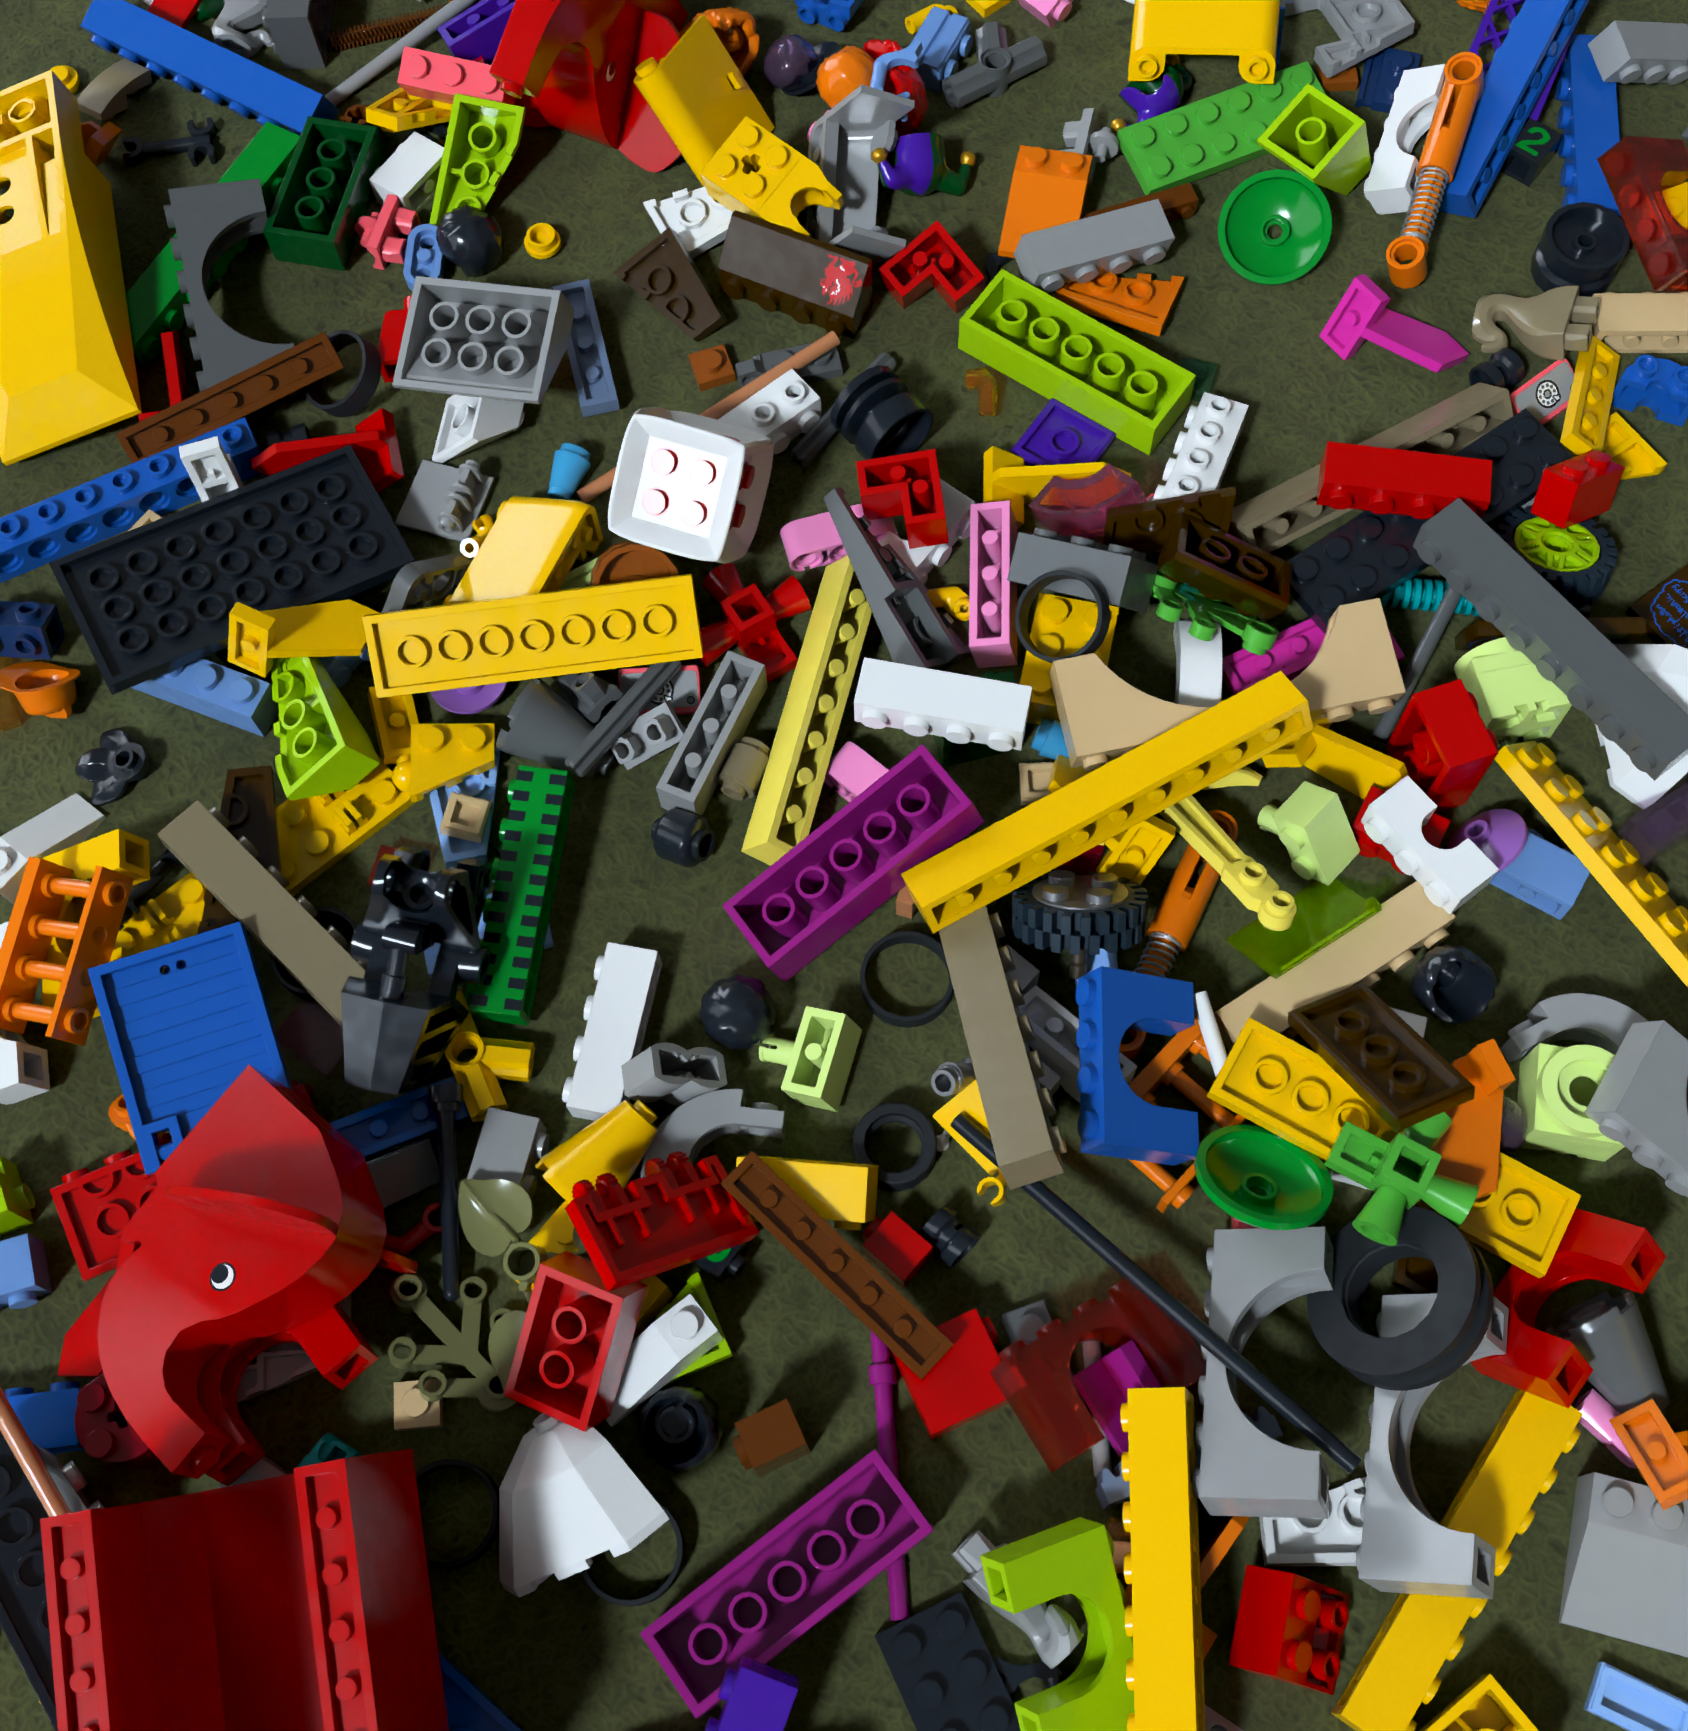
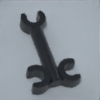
M208 117L206 127L197 130L194 121L189 120L187 129L191 137L142 143L137 137H127L123 139L126 150L135 151L124 153L123 158L127 165L136 166L149 157L188 152V157L193 167H198V158L204 154L208 155L212 165L216 164L218 156L213 147L212 140L217 134L214 121L211 117Z
M167 848L159 856L158 861L150 868V879L132 886L119 931L125 927L123 923L129 917L140 912L141 909L137 905L170 872L182 865Z

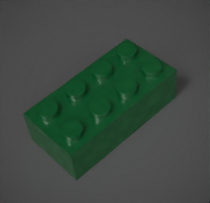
M307 117L263 230L276 260L345 271L358 237L354 227L359 217L366 215L374 194L369 178L387 159L377 127Z

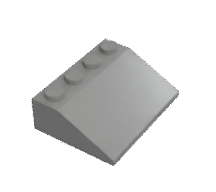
M416 276L392 385L399 389L541 404L568 346L575 310L561 290Z
M1597 1472L1577 1477L1559 1623L1688 1658V1499L1663 1511L1649 1486Z

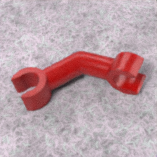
M440 1203L428 1206L423 1213V1220L401 1237L387 1234L383 1249L404 1256L431 1235L441 1234V1226L435 1227L431 1224V1217L440 1210Z

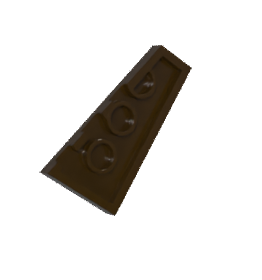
M271 765L228 769L220 812L231 824L227 830L236 840L243 835L260 853L256 860L266 870L273 865L282 874L274 777ZM207 889L205 890L202 921L199 922L197 935L239 922Z

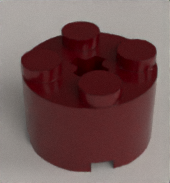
M103 1373L91 1383L81 1388L77 1395L74 1425L77 1438L87 1454L105 1462L133 1468L147 1466L159 1460L138 1436L128 1421V1425H126V1419L113 1398Z

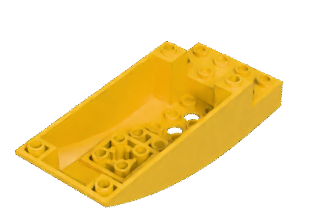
M52 70L0 91V189L10 186L6 193L0 195V457L2 463L6 466L142 413L111 185L85 155L78 100ZM14 209L12 219L4 212L5 210Z

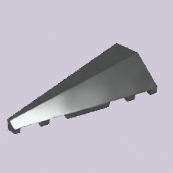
M834 488L824 496L823 499L893 662L942 671L971 655L969 641L963 643L950 628L954 620L947 612L939 615L926 594L928 589L889 543L881 546L869 532L868 528L872 523L865 515L858 518L854 514L844 497L846 492L843 488Z

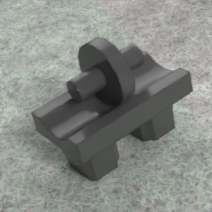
M591 672L552 677L561 689L558 694L594 726H597L616 705L615 700H619L623 696L617 686L595 676Z

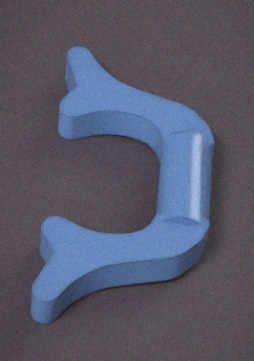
M916 39L911 45L902 50L886 53L878 57L873 64V73L869 87L884 91L887 73L895 66L905 65L913 69L918 68V56L923 50L921 40ZM909 92L897 94L898 96L911 99ZM905 114L903 117H901V121H907L908 115Z

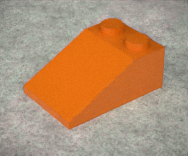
M1020 145L1010 187L998 256L1015 258L1014 252L1023 234L1082 219L1093 156Z

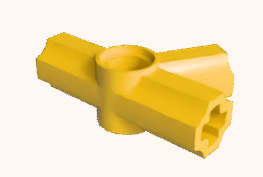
M457 991L455 998L469 1011L462 991ZM469 1011V1014L445 1050V1056L457 1084H463L464 1102L472 1122L485 1121L489 1107L500 1110L508 1108L497 1079L530 1082L534 1065L535 1044L532 1042L480 1037ZM465 1049H475L478 1051L475 1058L469 1062L457 1061V1056Z

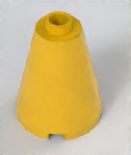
M639 1099L634 1105L625 1100L541 1157L535 1167L546 1171L542 1175L543 1178L568 1203L574 1199L571 1192L573 1191L574 1183L586 1179L595 1186L597 1176L607 1172L615 1175V1178L618 1179V1183L621 1184L624 1190L658 1132V1128L653 1124L658 1116Z

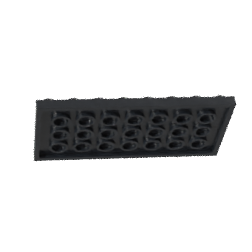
M349 444L49 562L100 672L113 695L227 648L229 613L237 601L258 611L340 601L394 579L402 567L408 563L415 562V559Z

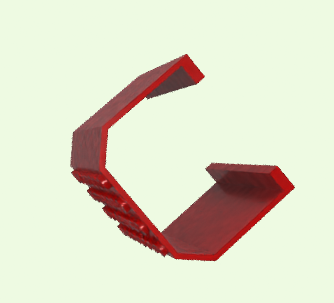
M412 1449L342 1458L293 1468L294 1473L148 1502L104 1509L99 1507L40 1519L58 1731H449Z

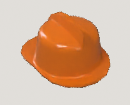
M42 661L17 663L0 669V689L13 692L24 711L29 715H44L49 718L66 719L71 716V705L77 699L75 679L81 673L78 669L65 668Z

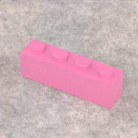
M1010 500L970 504L969 648L977 668L1017 665V631L1015 627L1017 583L1007 580L1017 541V522Z

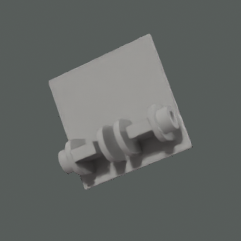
M422 460L395 524L462 542L464 539L471 537L474 530L472 522L479 518L495 479L494 477L481 474L479 471L480 465L473 460H466L465 464H461L459 468Z

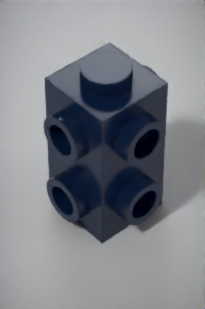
M0 601V657L51 660L65 636L56 604H43L34 601Z

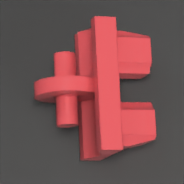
M387 194L380 214L372 212L370 217L361 216L357 219L354 227L357 234L361 237L360 244L366 247L375 258L374 268L385 270L388 262L404 264L407 239L398 238L399 233L409 235L412 229L421 225L417 211L401 207L398 196Z

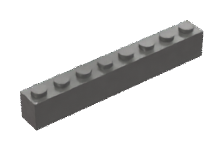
M1457 498L1422 524L1413 544L1419 557L1444 576L1448 585L1455 592L1461 593L1476 607L1480 617L1487 622H1491L1506 637L1507 642L1512 648L1521 651L1536 666L1543 678L1552 681L1567 696L1568 701L1574 708L1583 711L1598 726L1599 731L1606 739L1614 741L1630 757L1631 762L1637 769L1646 772L1655 781L1688 754V715L1460 498Z

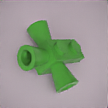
M1445 1112L1403 1129L1402 1133H1398L1390 1143L1348 1121L1341 1127L1324 1165L1375 1192L1352 1222L1353 1227L1363 1236L1383 1245H1397L1404 1209L1409 1210L1420 1199L1457 1228L1467 1217L1477 1197L1479 1186L1435 1173L1442 1155L1432 1149L1452 1125L1451 1118Z

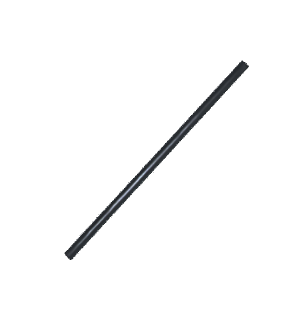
M963 1113L958 1114L950 1126L998 1167L991 1137ZM1041 1180L1021 1186L1026 1193L1348 1474L1352 1473L1362 1460L1356 1453Z

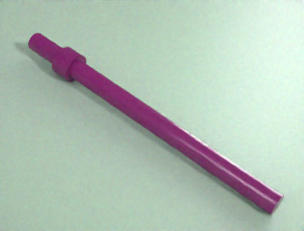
M870 1331L873 1365L868 1366L869 1386H874L879 1455L899 1481L892 1385L897 1384L896 1365L891 1364L890 1349ZM904 1556L887 1569L891 1620L910 1618Z

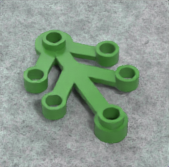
M1157 571L1151 596L1160 601L1156 610V615L1170 622H1178L1184 606L1179 603L1181 602L1185 605L1193 620L1188 631L1193 637L1203 641H1211L1217 629V625L1211 621L1213 620L1241 636L1244 640L1242 647L1253 654L1265 655L1267 650L1273 648L1279 632L1271 625L1257 621L1256 616H1246L1236 608L1222 605V600L1209 599L1194 587L1173 582L1167 579L1162 572Z

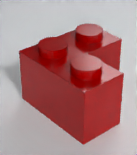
M938 220L879 268L882 284L903 309H906L929 289L934 287L957 314L980 296L985 289V277Z
M935 449L856 461L863 512L869 520L904 515L909 549L949 543Z

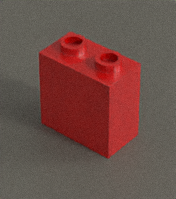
M976 1308L936 1326L954 1346L923 1380L892 1352L893 1358L931 1440L1014 1401L1017 1394L1014 1387L1020 1385L1017 1374L1009 1359L1001 1362L994 1347V1344L999 1342L996 1330L988 1316L983 1319L980 1318Z

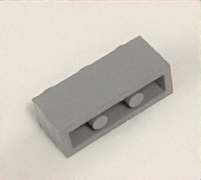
M1615 20L1588 43L1603 82H1621L1622 84L1645 83L1647 85L1666 83L1676 85L1688 78V24Z

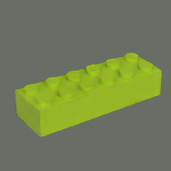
M1004 269L998 272L959 320L958 349L1049 400L1054 398L1113 431L1118 439L1148 456L1151 455L1191 401L1196 378L1195 374Z

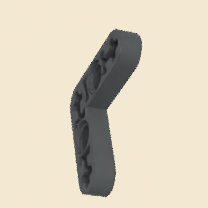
M456 553L406 564L400 569L393 580L382 613L423 608L426 601L444 598L450 594L453 595L473 559L465 557L462 553Z

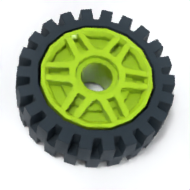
M1532 506L1525 507L1524 512L1520 509L1515 510L1511 516L1507 515L1503 518L1496 533L1572 606L1575 605L1579 609L1585 607L1588 602L1594 603L1599 596H1602L1613 573L1618 551L1617 548H1614L1615 541L1613 538L1607 537L1608 531L1603 527L1595 529L1596 521L1590 518L1562 529L1530 513Z

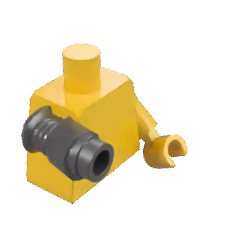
M964 1058L960 1062H945L932 1075V1088L940 1096L957 1095L941 1107L932 1117L991 1176L979 1182L977 1194L981 1197L989 1186L996 1185L999 1187V1193L992 1200L991 1205L993 1207L1001 1206L1007 1198L1006 1186L1008 1184L1000 1169L950 1126L954 1118L958 1114L963 1113L990 1136L971 1058ZM999 1173V1175L996 1178L992 1177L995 1174Z

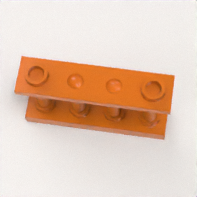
M29 857L0 948V1029L23 1034L27 1021L48 1024L45 1034L47 1037L85 1046L97 1006L88 969L110 962L134 878L103 866H96L92 882L71 879L73 870L42 858ZM65 895L86 898L79 923L58 920ZM53 937L74 940L67 965L45 962ZM40 978L61 982L54 1007L33 1004Z
M1194 1014L1195 1025L1178 1032L1129 1084V1087L1138 1097L1158 1106L1154 1102L1156 1097L1151 1093L1161 1082L1167 1087L1172 1084L1221 1128L1232 1125H1244L1248 1120L1239 1114L1234 1116L1224 1106L1206 1097L1208 1092L1183 1072L1185 1067L1180 1062L1190 1051L1195 1056L1200 1053L1211 1063L1196 1014ZM1128 1159L1166 1193L1156 1207L1162 1214L1171 1204L1178 1210L1195 1191L1190 1185L1196 1178L1194 1163L1177 1180L1159 1163Z

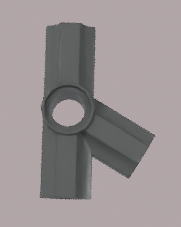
M985 22L981 28L975 31L978 63L943 79L942 91L946 97V102L952 109L960 108L984 95L989 97L1001 96L1008 91L1010 82L1047 64V54L1044 50L1043 42L1035 35L1008 47L1006 28L1001 27L998 22Z

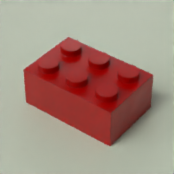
M1461 679L1413 694L1385 747L1388 756L1404 762L1410 778L1437 805L1434 811L1435 814L1466 804L1498 754L1496 737L1489 728L1485 727L1478 714L1477 700L1471 692H1467Z
M568 1251L541 1262L503 1395L584 1432H587L611 1416L648 1285L637 1281L608 1292L593 1262Z

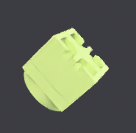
M1506 637L1489 641L1470 650L1454 666L1457 679H1461L1467 692H1471L1475 696L1479 707L1478 714L1485 727L1494 733L1498 747L1500 746L1498 740L1501 739L1505 740L1506 745L1515 744L1519 737H1523L1524 742L1550 738L1572 707L1567 696L1552 681L1543 678L1536 666L1521 651H1517L1510 646Z
M1539 1043L1520 1062L1515 1147L1539 1151H1555L1556 1154L1562 1155L1566 1153L1573 1154L1580 1158L1604 1162L1625 1147L1623 1144L1603 1135L1599 1131V1125L1584 1113L1615 1055L1603 1048L1592 1045L1562 1047Z

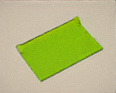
M1336 879L1329 886L1316 881L1292 896L1297 906V912L1289 929L1284 931L1270 930L1263 926L1259 919H1256L1226 940L1266 973L1278 979L1381 912L1382 907L1376 898L1370 897L1366 900Z

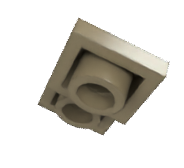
M126 58L114 63L90 82L77 99L79 110L93 116L97 120L112 119L115 114L128 109L126 95L135 94L138 92V89L152 83L151 71Z

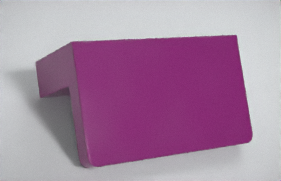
M1133 1339L1083 1369L1072 1378L1121 1459L1123 1452H1129L1128 1432H1123L1120 1417L1121 1404L1128 1402L1127 1388H1162Z

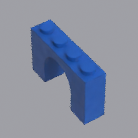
M1104 966L1078 978L1075 997L1079 1005V1027L1076 1034V1043L1079 1048L1080 1070L1077 1076V1088L1080 1092V1116L1077 1130L1081 1137V1153L1173 1166L1195 1159L1199 1148L1198 1112L1156 1106L1142 1100L1127 1084L1119 1063V1047L1127 1029L1172 1036L1195 1025L1193 983Z

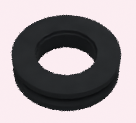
M1412 1206L1409 1210L1404 1209L1398 1242L1395 1246L1383 1245L1363 1236L1353 1227L1352 1222L1354 1220H1352L1331 1238L1334 1247L1333 1290L1307 1294L1308 1316L1316 1339L1322 1348L1355 1377L1374 1387L1394 1391L1414 1390L1430 1386L1450 1376L1476 1351L1485 1336L1491 1320L1494 1299L1493 1283L1488 1266L1481 1253L1451 1222L1425 1208ZM1421 1257L1432 1261L1438 1274V1291L1429 1314L1414 1329L1396 1337L1378 1338L1368 1334L1364 1330L1360 1311L1362 1296L1370 1279L1385 1265L1401 1258Z

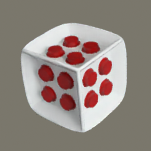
M662 407L638 409L633 414L622 441L609 501L608 529L627 540L690 559L722 564L739 560L746 555L758 527L772 469L773 439L747 428L693 413L669 411Z

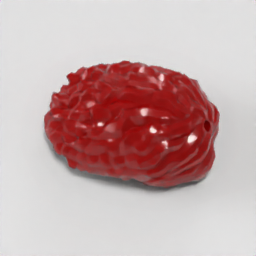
M871 39L861 49L868 53L875 61L883 54L902 50V47L897 41H892L891 39H886L885 41ZM905 65L895 66L887 73L884 91L895 95L909 92L911 100L915 101L914 108L907 113L908 120L905 122L901 121V119L896 121L895 130H897L898 137L912 134L919 128L929 103L926 97L925 82L919 75L918 70Z

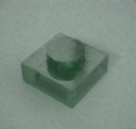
M1180 356L1178 365L1196 375L1191 400L1200 402L1204 392L1210 393L1217 365Z

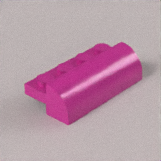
M1311 618L1279 632L1273 648L1267 650L1265 655H1256L1241 649L1222 658V679L1232 696L1280 670L1292 681L1312 663L1320 649L1325 634ZM1389 631L1397 662L1400 663L1405 655Z

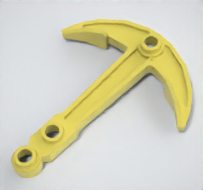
M1244 766L1202 790L1227 786H1259L1263 776ZM1192 795L1159 812L1169 824L1176 827V831L1220 874L1221 881L1247 909L1258 913V919L1263 926L1274 931H1284L1292 926L1297 912V906L1292 895L1279 890V885L1267 874L1265 867L1257 863L1252 857L1245 855Z

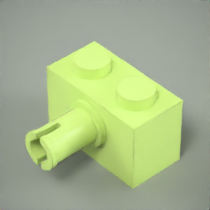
M1304 781L1279 808L1269 804L1263 807L1258 815L1257 823L1260 825L1259 828L1279 835V839L1286 846L1290 855L1293 870L1306 880L1312 878L1329 886L1360 852L1338 794Z
M806 1006L796 1040L792 1041L769 1035L761 1041L763 1044H768L769 1048L759 1046V1059L763 1062L787 1066L781 1090L797 1103L838 1112L862 1029L846 1014Z

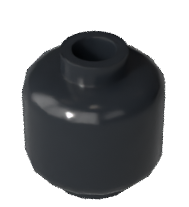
M672 808L665 812L662 817L654 822L651 829V838L656 854L666 861L684 867H694L701 861H705L714 849L715 834L712 831L709 820L702 815L681 808Z

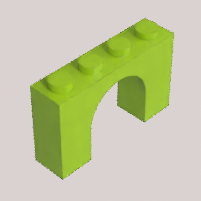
M1078 1517L980 1555L992 1605L1016 1614L1056 1597L1072 1594L1081 1605L1087 1622L1086 1649L1076 1670L1063 1682L1014 1703L1021 1731H1127L1128 1714L1135 1713L1134 1691H1129L1126 1683V1662L1128 1658H1133V1637H1128L1125 1630L1124 1604L1126 1595L1116 1575L1112 1558L1114 1544L1109 1532L1105 1528V1524Z

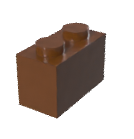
M787 1399L734 1423L739 1435L732 1438L731 1441L738 1458L746 1470L753 1468L759 1477L811 1453Z

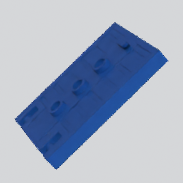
M242 922L229 924L88 969L146 1175H155L154 1173L248 1065L253 1066L293 1090L246 927ZM170 1131L173 1142L160 1146L157 1134Z

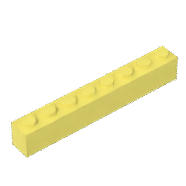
M848 555L825 567L741 852L770 866L809 835L871 618V608Z

